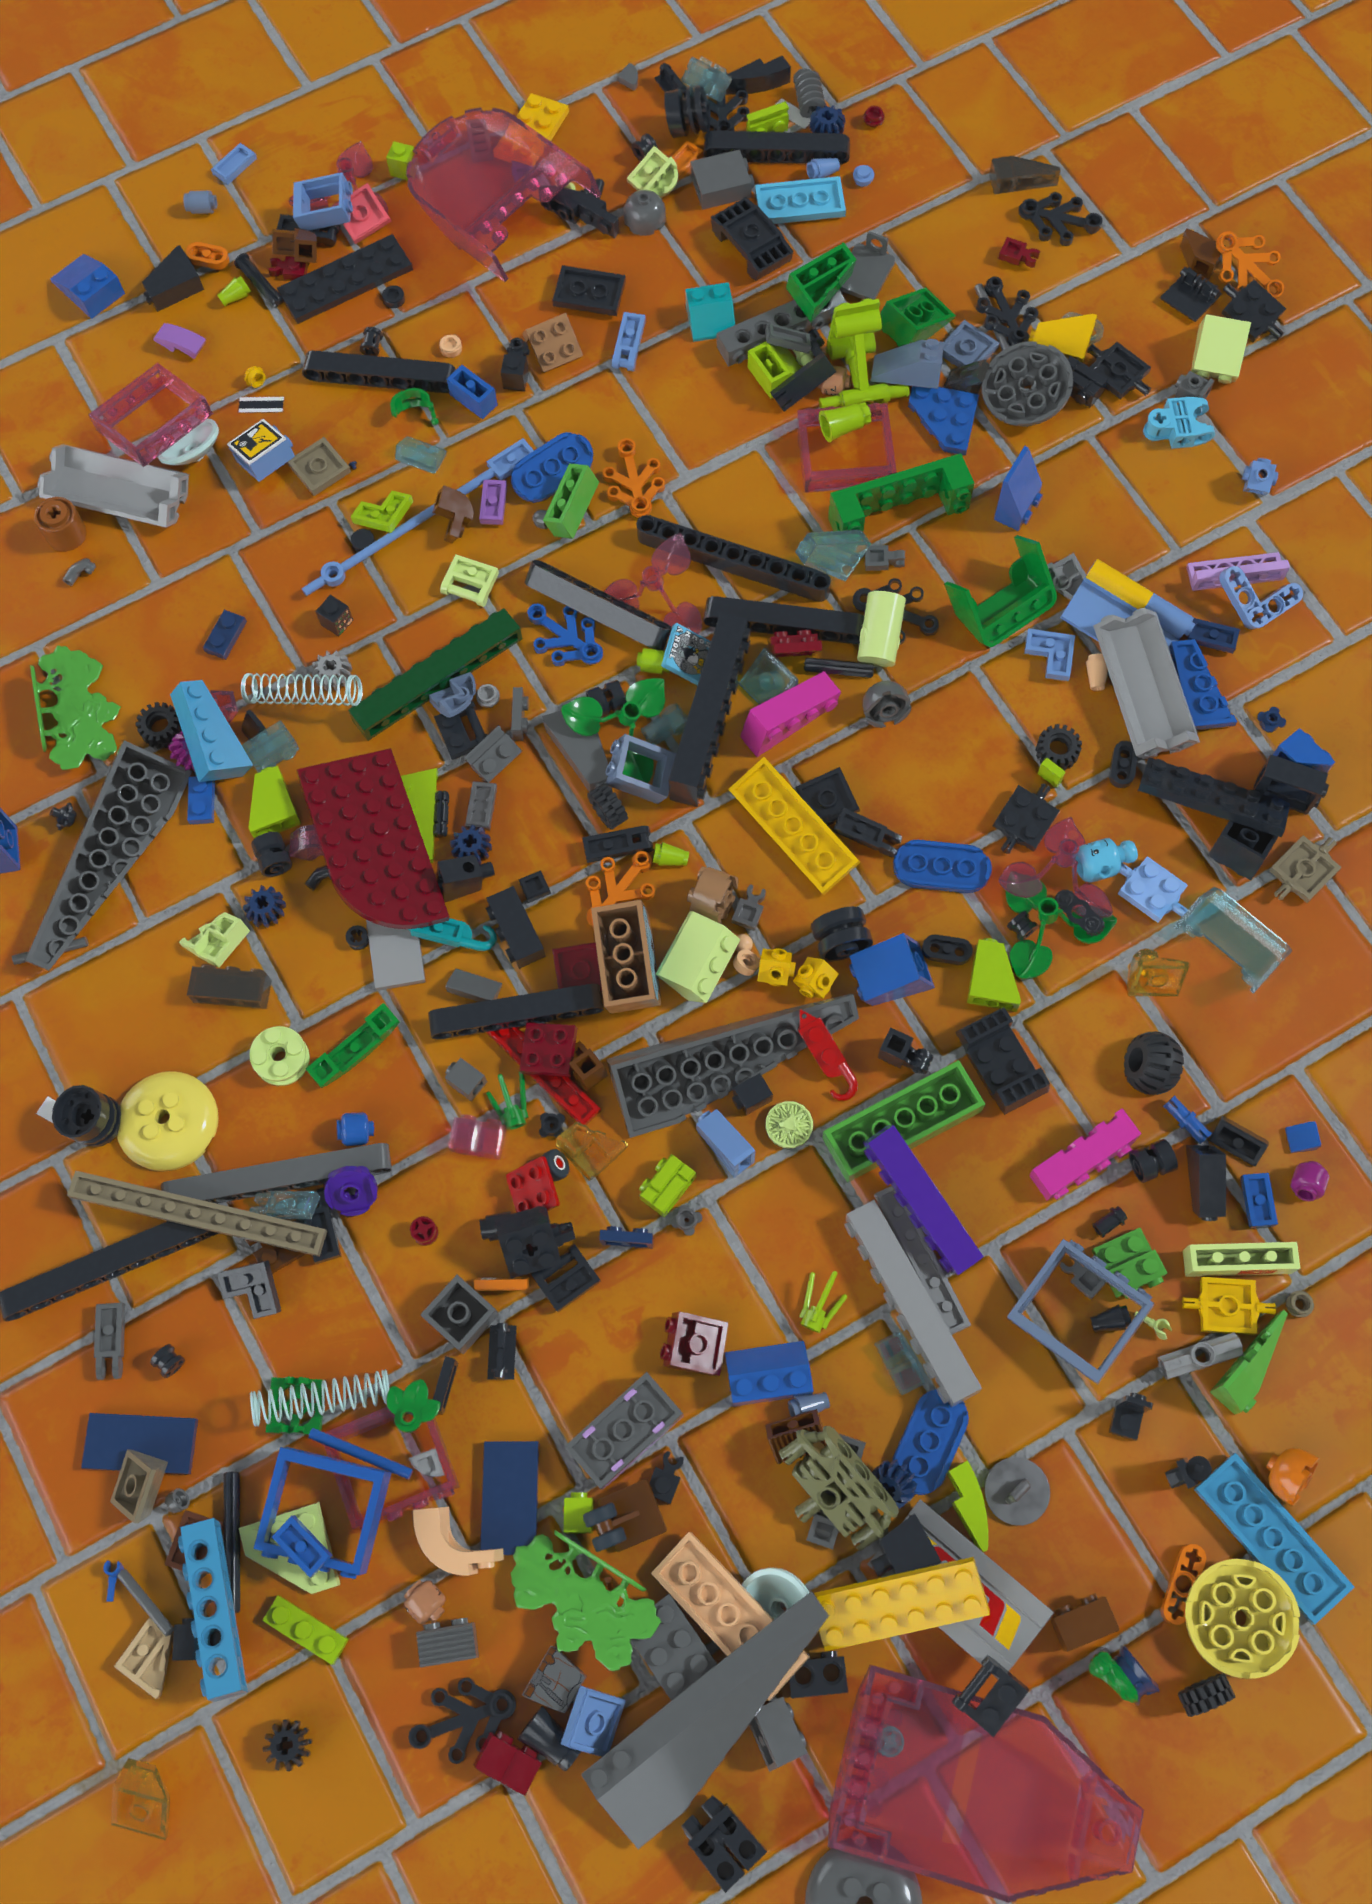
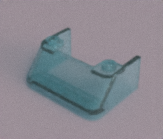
M1216 887L1201 895L1174 926L1176 930L1183 927V930L1191 937H1206L1241 966L1242 979L1252 986L1250 989L1252 993L1271 976L1292 952V949L1286 942L1225 892Z

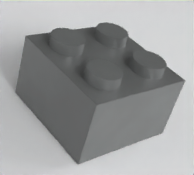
M456 1275L420 1315L464 1355L500 1314L460 1276Z

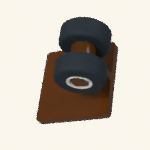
M647 1479L598 1499L599 1508L583 1515L586 1527L589 1528L595 1525L599 1536L592 1539L596 1552L611 1546H615L616 1551L620 1552L667 1532V1527Z

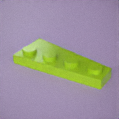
M437 768L401 776L431 863H433L434 813L438 780Z

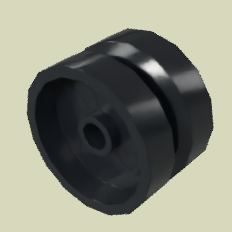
M855 906L839 908L821 915L811 923L810 928L815 940L820 941L817 949L821 959L828 962L850 958V955L873 945L870 930L864 927L866 925V918L863 909Z

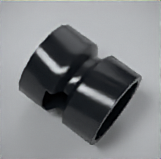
M618 680L606 683L603 689L595 687L586 691L587 697L597 700L601 705L603 713L600 718L608 716L610 711H620L626 703L624 692Z
M264 833L254 838L251 842L254 855L258 859L257 863L261 874L264 877L279 876L292 868L290 856L285 850L286 846L280 833Z
M1166 1139L1149 1144V1149L1143 1146L1129 1152L1131 1167L1141 1183L1157 1178L1158 1173L1166 1175L1178 1169L1176 1155Z

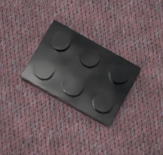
M562 265L552 300L553 306L617 316L626 283V275Z

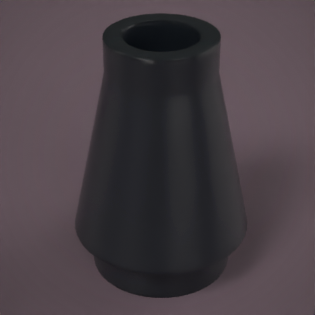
M1118 1304L1096 1316L1090 1317L1094 1333L1101 1331H1125L1131 1323L1126 1305L1119 1306Z

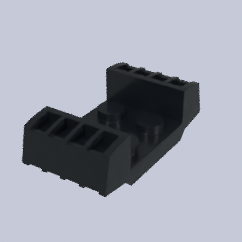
M747 197L711 216L712 231L720 242L726 239L730 240L747 260V273L755 281L792 260L794 251L784 239L781 231L760 207L754 205Z
M1003 1007L955 1033L989 1094L996 1101L1003 1114L1006 1115L1048 1093L1050 1082L1041 1067L1036 1070L1010 1028L1013 1020Z

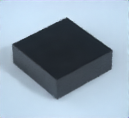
M541 870L518 879L528 903L551 894Z

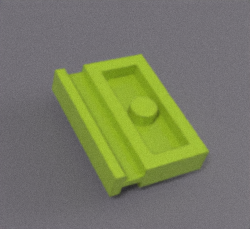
M786 101L748 114L746 131H787L789 120L787 111L789 106Z

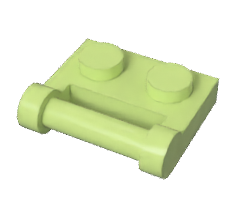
M455 554L441 584L440 592L445 595L450 593L485 607L499 570L496 567ZM455 580L480 588L481 590L477 593L452 584Z

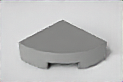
M435 1448L409 1458L413 1467L423 1475L429 1477L445 1476Z

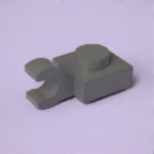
M888 545L865 546V571L889 570V564L894 567L905 566L904 550L888 551Z

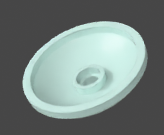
M198 419L189 422L171 432L158 446L156 455L160 462L167 465H185L197 462L209 452L215 443L219 427L212 419Z
M770 1567L758 1570L747 1577L742 1584L774 1620L785 1612L781 1608V1602L784 1603L786 1610H788L809 1594L808 1589L800 1579L780 1568Z

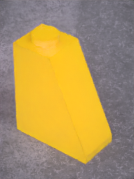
M1088 314L1040 322L1036 330H1031L1028 342L1034 341L1037 344L1054 346L1067 359L1072 356L1083 363L1097 315Z

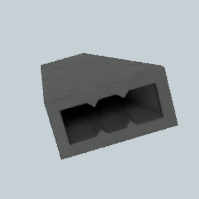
M561 711L542 716L545 731L590 792L602 783H606L608 776L605 773L608 762L598 733L592 736H582L574 732L566 724Z

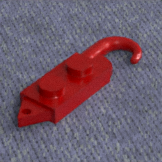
M800 1009L799 1029L797 1031L820 1069L827 1077L833 1078L843 1075L849 1085V1089L845 1094H837L834 1090H831L830 1094L838 1101L850 1100L858 1090V1082L821 1018H816Z

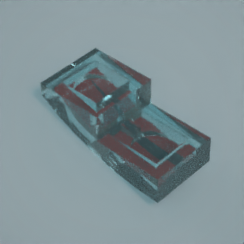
M896 1332L875 1343L901 1395L925 1384V1380L915 1359L911 1357L901 1333Z

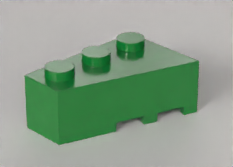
M844 242L789 274L786 289L810 322L815 319L853 273L857 259Z

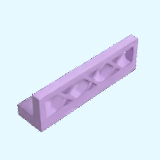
M1279 552L1188 563L1186 566L1192 591L1221 588L1222 585L1219 580L1221 572L1235 565L1242 569L1250 584L1284 580L1290 569L1288 560H1281ZM1231 574L1229 580L1233 581L1235 575Z

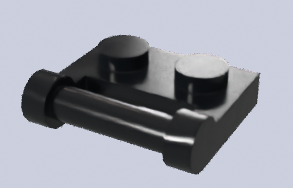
M471 701L466 709L455 716L446 717L442 714L434 716L452 760L468 754L488 735L485 734L473 701ZM466 715L476 736V739L470 741L460 719Z
M574 1243L568 1247L567 1252L560 1256L561 1265L531 1274L557 1312L563 1310L601 1282ZM573 1259L578 1262L576 1266L548 1285L545 1279Z
M986 1655L981 1662L982 1667L963 1692L956 1694L952 1703L957 1709L966 1713L994 1737L1027 1695L1029 1688L995 1659ZM995 1674L999 1679L976 1708L970 1701L989 1676Z

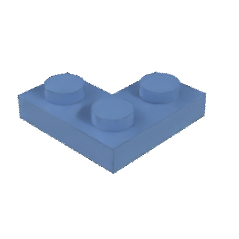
M1028 628L1024 654L1048 657L1045 678L1069 681L1075 635Z

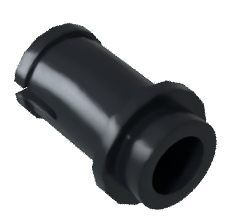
M1119 1206L1116 1208L1111 1207L1108 1214L1092 1224L1100 1237H1105L1106 1234L1117 1226L1125 1224L1124 1221L1127 1220V1216Z

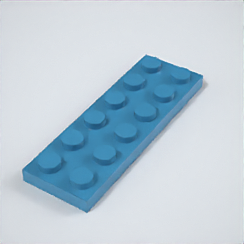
M1236 1453L1228 1457L1207 1479L1203 1480L1193 1489L1256 1562L1269 1567L1286 1582L1297 1601L1299 1611L1311 1625H1315L1355 1588Z

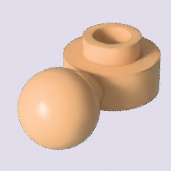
M740 934L737 936L740 941L735 949L738 954L733 960V965L740 974L751 976L758 969L760 961L757 955L750 951L753 947L752 939L746 934Z

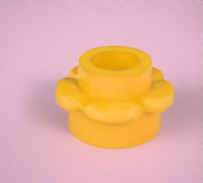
M253 366L246 370L244 380L248 386L258 388L265 382L266 376L261 367Z

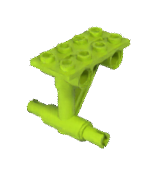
M868 298L853 304L842 303L834 308L826 353L829 354L831 360L845 358V363L849 366L854 389L840 391L836 396L819 398L820 411L865 402L870 407L887 404L890 402V399L909 396L908 385L894 384L888 386V384L881 383L869 386L866 354L876 351L874 332L881 331L882 329L879 299L872 300Z

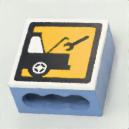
M264 419L227 443L237 463L258 482L295 457L291 449L293 444L286 435L283 436L275 425L271 426Z

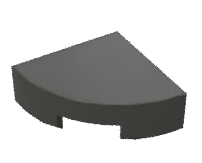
M629 63L618 74V82L635 91L638 85V72L633 64Z

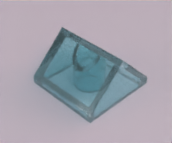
M763 648L739 682V685L760 705L798 685V678L767 648Z

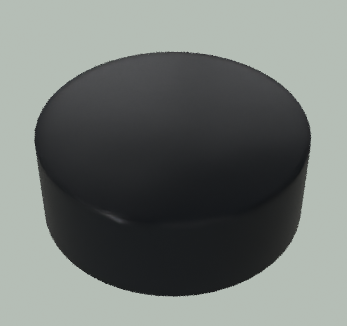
M392 285L384 289L382 297L387 307L398 308L404 304L405 295L401 287Z
M367 529L356 530L351 536L352 546L357 552L375 542L372 532Z

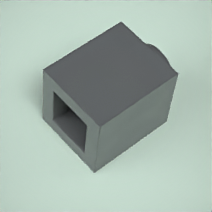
M462 1058L457 1063L453 1062L445 1073L448 1085L471 1102L487 1083L485 1075Z

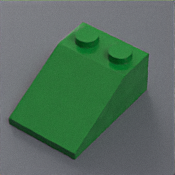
M926 287L886 301L880 313L882 331L889 335L899 347L919 340L929 339L956 316Z

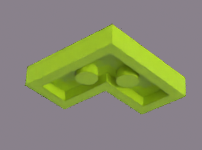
M391 491L381 506L361 501L351 515V520L353 524L392 533L412 505V496Z

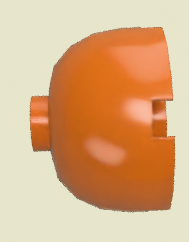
M1299 1448L1284 1450L1280 1456L1274 1454L1266 1467L1270 1470L1268 1480L1274 1494L1293 1507L1301 1497L1297 1494L1298 1491L1302 1492L1304 1488H1307L1319 1464L1317 1462L1320 1458Z

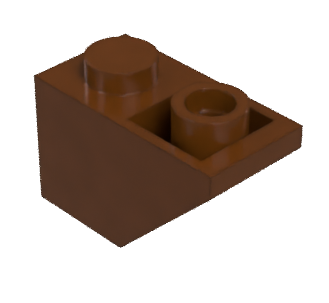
M1186 228L1180 248L1188 268L1191 267L1197 274L1210 279L1222 259V253L1217 250L1216 241Z

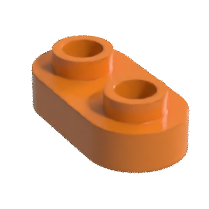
M194 242L186 248V255L193 265L220 270L229 264L230 258L227 250L221 246Z

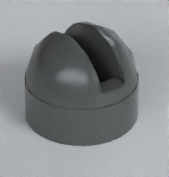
M538 510L534 513L533 522L536 527L548 529L543 522L547 510Z
M177 1488L165 1497L164 1503L167 1505L169 1512L178 1513L189 1506V1497L183 1489Z

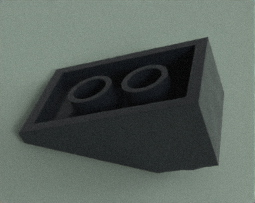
M1229 821L1208 856L1217 863L1232 869L1238 875L1252 880L1265 861L1278 836Z

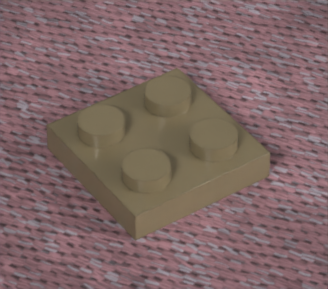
M325 437L307 447L287 462L313 496L351 472L350 467Z

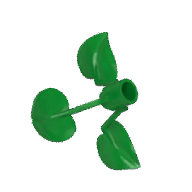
M650 678L632 684L626 692V703L621 710H616L604 718H600L603 713L601 705L591 697H579L561 707L562 716L566 724L574 732L582 736L597 734L600 730V722L603 723L618 717L621 724L629 726V735L633 736L636 727L635 723L640 715L651 718L662 712L665 705L664 679ZM627 750L622 774L648 783L653 774V759Z
M1015 872L1009 874L1006 883V900L1009 907L1018 914L1023 911L1029 913L1034 909L1038 911V918L1041 921L1036 944L1031 940H1022L1017 942L1010 951V963L1016 976L1020 979L1036 978L1045 973L1051 966L1053 959L1051 949L1040 945L1046 924L1054 923L1058 916L1068 926L1074 927L1073 934L1075 938L1086 944H1094L1103 940L1117 923V918L1108 911L1090 906L1097 915L1103 918L1105 928L1101 935H1087L1084 929L1066 917L1062 909H1058L1059 906L1055 899L1047 897V889L1044 883L1031 876ZM1084 906L1073 910L1072 916L1077 919L1083 918L1086 914V908Z

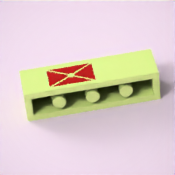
M1297 1242L1193 1244L1183 1250L1185 1277L1292 1274L1301 1269Z

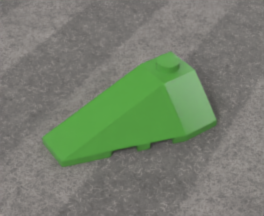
M1285 1310L1275 1314L1246 1348L1243 1355L1234 1362L1210 1390V1393L1234 1415L1242 1411L1247 1413L1257 1402L1254 1397L1260 1390L1288 1313Z

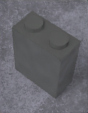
M740 150L690 161L691 179L702 210L740 201L744 197L751 198L754 179L752 174H748V163L746 158H742Z

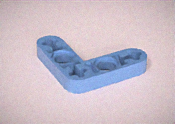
M1237 566L1224 569L1219 577L1220 583L1246 628L1252 630L1263 627L1299 603L1303 597L1301 586L1297 583H1290L1280 587L1260 601L1244 572ZM1231 574L1235 575L1233 581L1229 580ZM1241 585V588L1234 590L1235 587ZM1292 590L1294 594L1291 598L1284 600L1282 597L1288 595ZM1240 592L1247 594L1248 601L1246 604L1240 602ZM1270 600L1275 601L1277 604L1275 613L1269 610L1268 604ZM1262 612L1263 615L1258 617L1256 622H1253L1252 618L1254 615Z

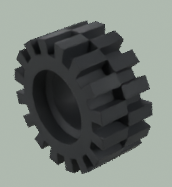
M155 702V707L149 704L147 705V711L144 709L140 711L143 716H137L139 721L136 722L137 730L149 746L154 747L155 745L157 749H161L162 745H164L165 748H168V743L172 742V738L182 731L176 711L171 705L168 706L164 702H162V706L159 702ZM160 719L168 720V726L160 732L152 731L151 727L156 721Z
M1055 724L1054 729L1052 726L1047 727V730L1042 731L1036 745L1037 759L1041 758L1039 763L1041 764L1047 758L1064 771L1067 769V766L1071 768L1076 763L1082 749V741H1078L1080 738L1079 734L1074 735L1075 730L1073 728L1070 731L1066 730L1067 725H1063L1062 729L1060 724ZM1053 741L1062 742L1067 746L1068 751L1062 755L1056 754L1050 750V744Z
M602 783L587 793L589 802L593 805L592 807L597 812L596 814L610 830H613L628 819L626 809L608 784Z
M1224 1673L1200 1680V1682L1191 1684V1686L1177 1693L1188 1717L1209 1712L1211 1709L1214 1710L1235 1698V1694Z

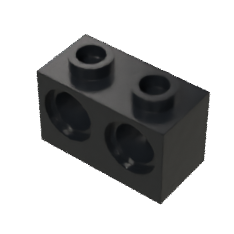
M837 1651L820 1652L821 1658H808L801 1667H807L810 1670L811 1678L806 1684L798 1683L795 1679V1674L789 1679L791 1699L848 1693L844 1656H837ZM828 1664H835L839 1670V1675L834 1681H827L823 1676L824 1667Z

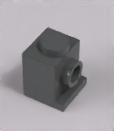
M1189 371L1186 376L1182 374L1175 385L1178 388L1175 398L1199 397L1206 399L1214 380L1210 378L1208 381L1192 371Z

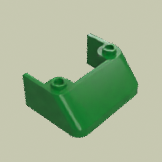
M1019 535L1014 537L1020 558L1013 562L1009 569V577L1012 583L978 606L971 597L969 589L948 581L944 583L955 615L981 644L987 647L996 646L1054 606L1057 600V593L1040 542Z

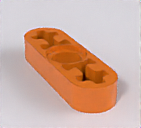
M1188 1544L1179 1550L1160 1609L1162 1618L1169 1624L1179 1625L1186 1621V1603L1184 1601H1179L1177 1607L1181 1612V1616H1175L1174 1619L1171 1618L1172 1613L1168 1611V1607L1175 1606L1177 1598L1171 1597L1172 1593L1178 1597H1188L1189 1591L1182 1593L1177 1589V1578L1186 1576L1192 1586L1197 1577L1203 1572L1206 1554L1199 1545ZM1193 1550L1195 1551V1556L1199 1558L1198 1562H1193L1190 1567L1191 1571H1195V1575L1188 1571L1180 1570L1181 1566L1183 1568L1188 1567L1189 1558L1185 1557V1555Z

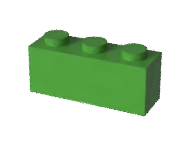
M569 463L544 516L543 522L555 537L574 538L596 491L599 481L588 465Z

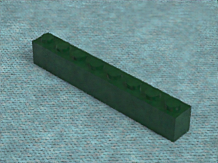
M505 608L499 612L492 613L482 623L472 626L468 632L460 637H455L447 646L441 650H435L430 657L414 664L404 674L394 677L386 686L374 690L369 697L360 701L357 706H352L348 710L352 721L367 741L371 740L430 701V694L449 688L450 679L474 672L523 639L521 628Z

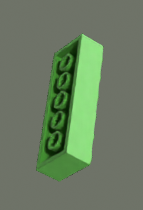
M958 1060L826 1129L823 1132L822 1139L845 1180L849 1183L879 1167L876 1162L872 1163L864 1153V1150L867 1148L863 1142L887 1125H894L909 1148L913 1149L981 1113L985 1102Z

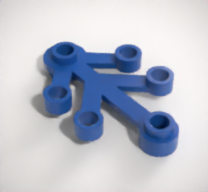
M533 604L528 608V619L532 624H541L559 636L558 638L544 639L540 637L535 639L533 643L535 652L543 654L550 648L567 646L576 648L577 650L563 652L556 650L552 653V663L558 667L563 666L566 661L582 660L586 664L593 665L602 660L603 649L595 642V621L592 618L586 617L581 621V628L585 633V642H583L577 636L576 610L568 606L564 607L563 615L567 622L566 630L547 617L546 609L543 605ZM568 611L574 612L572 615L566 614ZM535 615H541L539 618H534ZM588 623L592 624V626L589 628L585 627L584 625ZM544 644V647L538 648L537 645ZM591 652L595 653L594 656H588ZM557 656L563 657V658H562L561 660H559V661H558V660H555V658H556Z

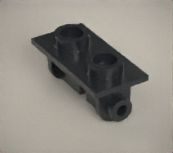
M661 64L659 67L660 75L654 77L655 81L664 92L681 89L684 98H686L687 87L671 69L669 64Z
M507 1323L490 1325L487 1379L514 1380L516 1325H507Z

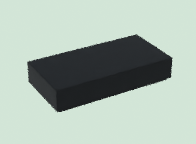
M445 1356L433 1400L441 1403L438 1414L442 1415L445 1412L458 1367V1362L454 1358Z

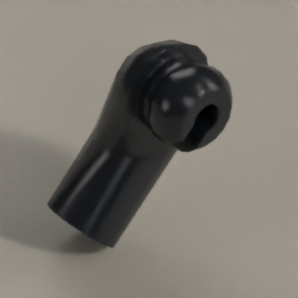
M327 865L316 868L304 883L312 891L318 887L323 879L330 878Z

